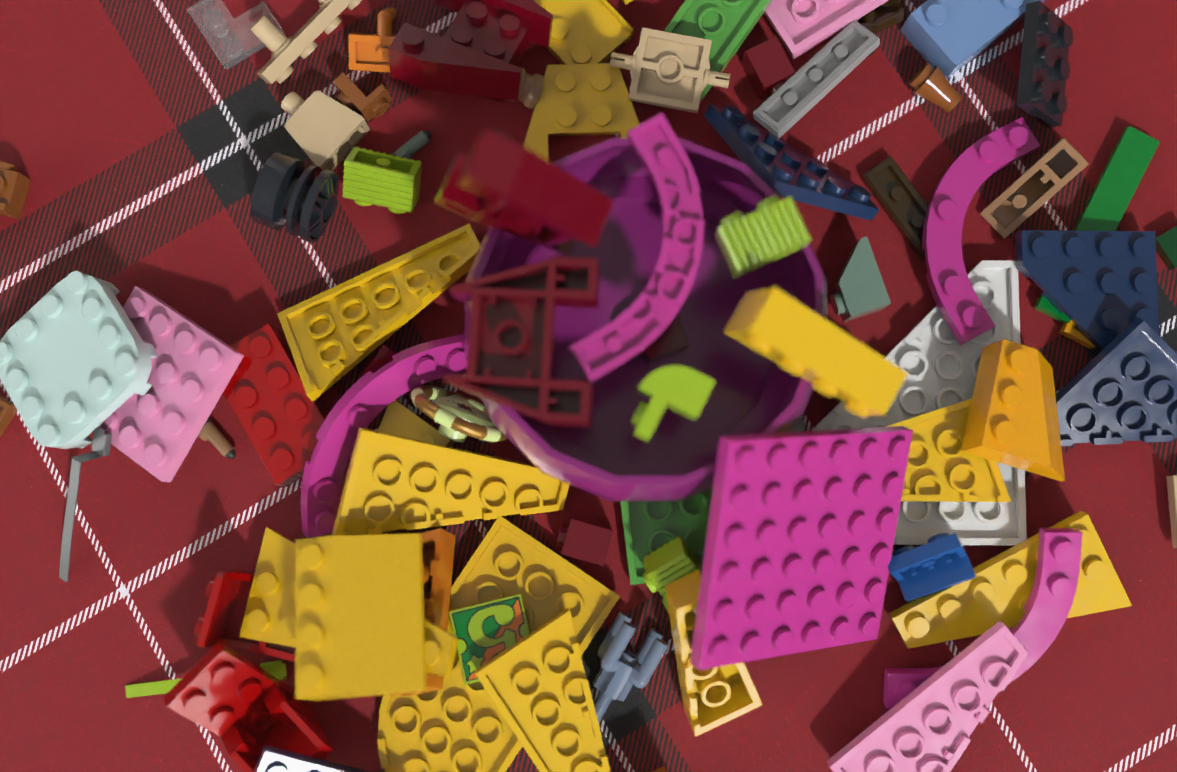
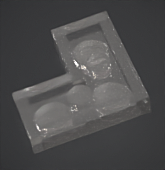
M201 0L187 9L226 70L266 46L250 30L263 15L284 34L264 1L235 19L222 0Z

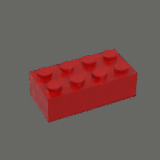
M268 323L230 345L243 354L244 357L223 393L275 484L287 487L303 477L306 461H311L319 441L316 435L328 414L319 398L312 402L307 396L289 346L281 332Z

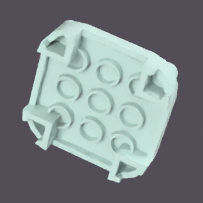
M79 271L71 272L66 278L58 282L9 328L0 341V380L31 435L40 445L60 449H82L92 443L89 436L92 431L134 393L145 395L153 385L147 381L152 369V358L157 357L153 344L143 342L115 297L120 291L110 282Z

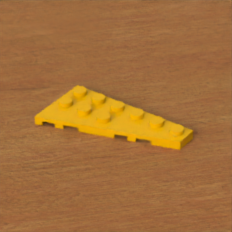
M972 398L885 426H904L913 430L901 501L1011 502L997 462L961 451Z
M569 608L476 669L475 674L539 772H610Z

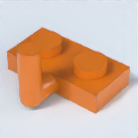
M388 7L378 13L377 34H348L349 70L390 72L388 47L396 37V35H392V21L397 18V11L394 8Z

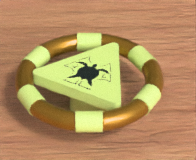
M431 385L418 386L411 392L413 404L424 414L440 423L438 432L450 440L463 443L467 435L491 442L507 439L491 422L485 405L472 398Z

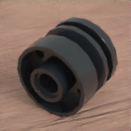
M281 152L273 153L265 162L255 183L251 198V218L255 223L277 231L283 229L286 225L287 233L290 236H300L304 241L314 243L324 233L335 209L339 191V176L336 172L328 169L322 171L317 165L308 166L305 170L304 163L300 159Z

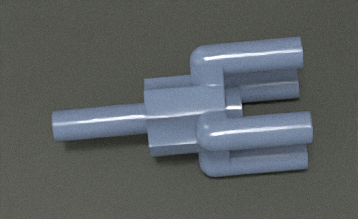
M619 611L598 649V656L602 659L601 668L592 683L594 687L600 690L594 701L598 723L601 721L612 699L624 702L633 685L637 688H644L669 646L661 640L664 635L658 630L651 628L636 655L626 650L625 648L636 627L630 624L632 617L622 611Z

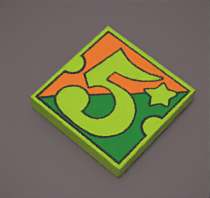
M521 594L449 611L453 633L458 638L457 651L465 685L480 682L475 674L476 669L530 634Z

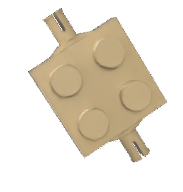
M643 27L639 46L633 56L612 52V59L610 60V67L630 70L632 82L628 97L629 101L698 113L701 95L707 85L728 89L731 75L730 73L710 70L709 54L712 40Z

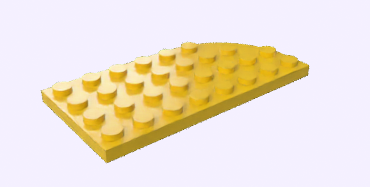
M499 516L452 585L449 611L521 594L531 633L569 608L582 655L620 598V595L504 517ZM449 615L447 632L454 635ZM457 648L451 677L443 676L442 689L408 697L390 694L383 695L379 709L377 744L381 766L385 772H506L522 748V744L482 683L476 682L465 685Z

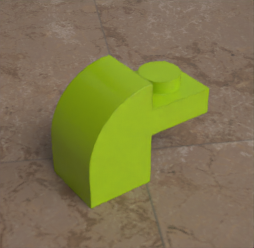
M679 365L662 367L649 374L640 384L637 393L651 399L649 404L641 401L630 422L638 426L634 436L648 442L666 407L695 421L716 381L691 368Z

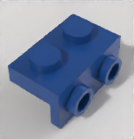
M949 533L936 534L928 539L927 544L922 546L900 548L893 553V557H891V561L887 565L890 574L898 581L904 599L907 602H912L974 579L976 576L966 550L956 533L950 535Z

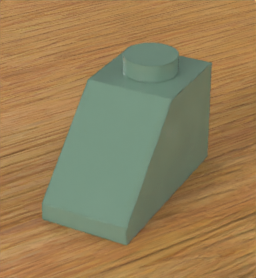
M867 236L860 238L852 247L832 288L833 294L830 295L832 308L836 315H841L843 322L882 310L891 304Z

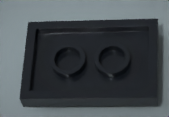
M1041 1L1026 4L1016 105L1050 128L1062 126L1063 113L1067 109L1065 87L1066 80L1070 76L1068 55L1069 46L1073 43V31L1066 22Z

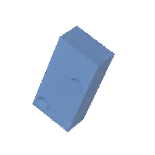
M927 0L909 15L900 31L922 57L933 67L938 65L948 79L1025 18L1027 3L1036 1L1043 3L1046 0Z

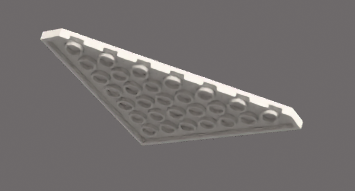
M982 260L967 274L976 295L996 327L960 346L936 305L884 357L908 373L885 416L867 415L866 418H862L848 411L844 407L846 403L841 401L811 431L885 427L971 399L982 348L1002 339L1021 344L1019 281L1016 261ZM997 462L1011 502L901 501L893 545H924L928 543L930 537L940 533H949V535L956 533L963 545L1015 546L1027 540L1025 470Z

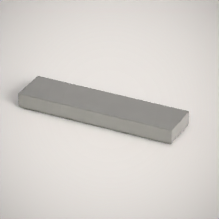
M853 20L753 112L754 119L779 139L880 45V38L859 22Z

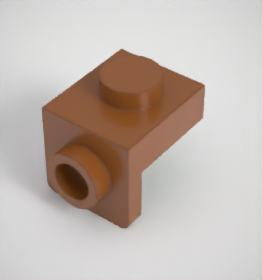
M341 73L333 81L339 92L335 96L336 99L349 109H354L366 122L373 117H380L389 108L392 98L388 89L383 84L379 85L366 97L344 73Z

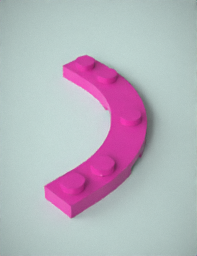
M663 113L658 114L627 133V137L646 167L659 197L663 219V238L660 256L647 287L624 313L603 328L569 346L570 352L588 382H593L641 353L661 335L682 307L693 285L699 267L704 237V219L699 184L687 154Z
M1022 117L989 133L967 148L953 162L939 181L926 211L922 250H925L928 270L926 274L927 282L934 301L960 346L996 327L968 278L962 254V228L968 206L981 184L998 170L1035 152L1040 147Z
M464 334L415 345L393 355V361L375 373L367 372L336 403L316 435L319 441L311 461H306L301 483L302 533L307 539L333 532L341 501L343 475L355 446L359 427L366 429L383 409L411 389L424 383L444 378V374L457 375L467 372V361L464 356Z
M1040 528L1036 576L1031 594L1024 607L1026 612L1014 629L1012 627L1009 629L1028 654L1009 683L1027 671L1045 653L1066 621L1077 590L1080 571L1082 532L1077 528ZM943 666L933 668H885L883 693L885 707L893 708Z

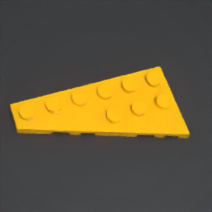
M470 223L277 313L304 389L312 402L471 269L481 245Z
M359 427L332 536L377 535L392 530L406 529L408 531L460 524L468 520H491L506 515H529L559 511L564 508L569 484L543 474L535 465Z
M1081 510L1049 527L1077 528L1082 532L1078 585L1067 618L1132 606L1087 513ZM1039 533L974 567L973 569L976 574L974 579L914 600L888 613L907 648L982 635L999 621L1008 629L1010 627L1014 629L1026 612L1024 607L1035 581Z
M266 527L239 637L296 648V543L285 538L277 531ZM424 618L426 673L451 677L458 638Z

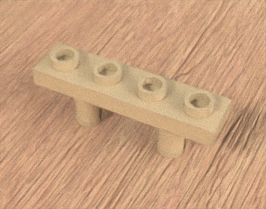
M318 0L321 3L319 5L320 9L293 37L290 36L288 38L263 15L250 30L273 53L271 54L272 58L257 74L268 84H273L275 80L279 84L282 83L294 71L290 65L299 56L305 59L318 46L314 40L323 31L328 35L340 24L342 20L338 17L339 14L346 7L350 10L354 9L362 0Z

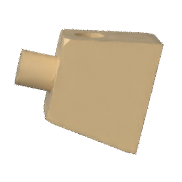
M318 90L314 91L306 101L296 92H290L281 103V108L291 116L284 125L285 129L314 165L319 166L322 171L327 169L333 171L370 130L361 115Z

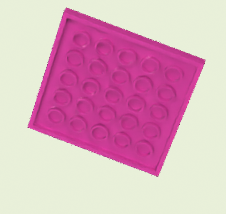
M904 426L720 436L690 663L694 667L702 670L878 638L889 574L887 565L892 557L913 433L912 429Z

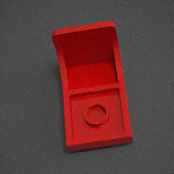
M241 569L218 571L216 577L212 576L205 593V597L209 599L206 612L199 616L195 627V635L198 636L197 646L206 648L215 646L220 642L227 647L245 649L296 662L295 647L239 637L255 573Z

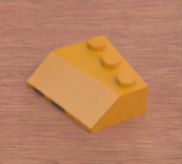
M1006 339L983 347L961 451L1062 482L1065 481L1052 366L1037 349Z

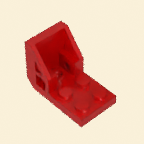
M220 642L163 697L168 708L220 736L229 756L243 772H254L264 745L322 760L334 750L310 705L305 700L296 699L295 689Z

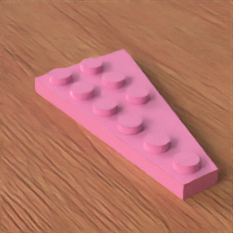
M1001 621L997 622L827 760L829 767L833 772H951L970 743L969 736L979 722L983 723L990 712L988 707L998 692L1004 691L1028 652Z

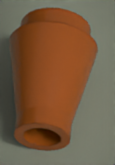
M929 62L924 64L909 82V85L914 88L913 93L939 106L947 113L962 99V96L956 92L938 65L933 67Z

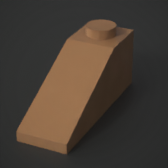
M1063 137L980 214L1005 239L1089 165V161Z

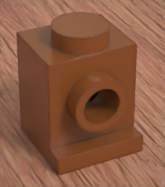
M0 161V215L21 219L30 179L18 172L19 167Z

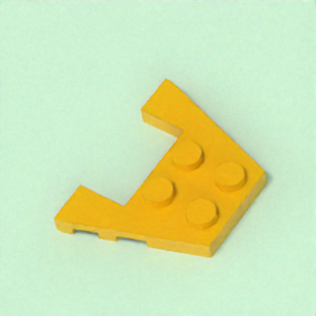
M610 63L547 65L543 88L535 105L523 146L549 161V136L620 134L621 138H628V131L640 124L632 102L628 99L629 93L620 69L610 67Z

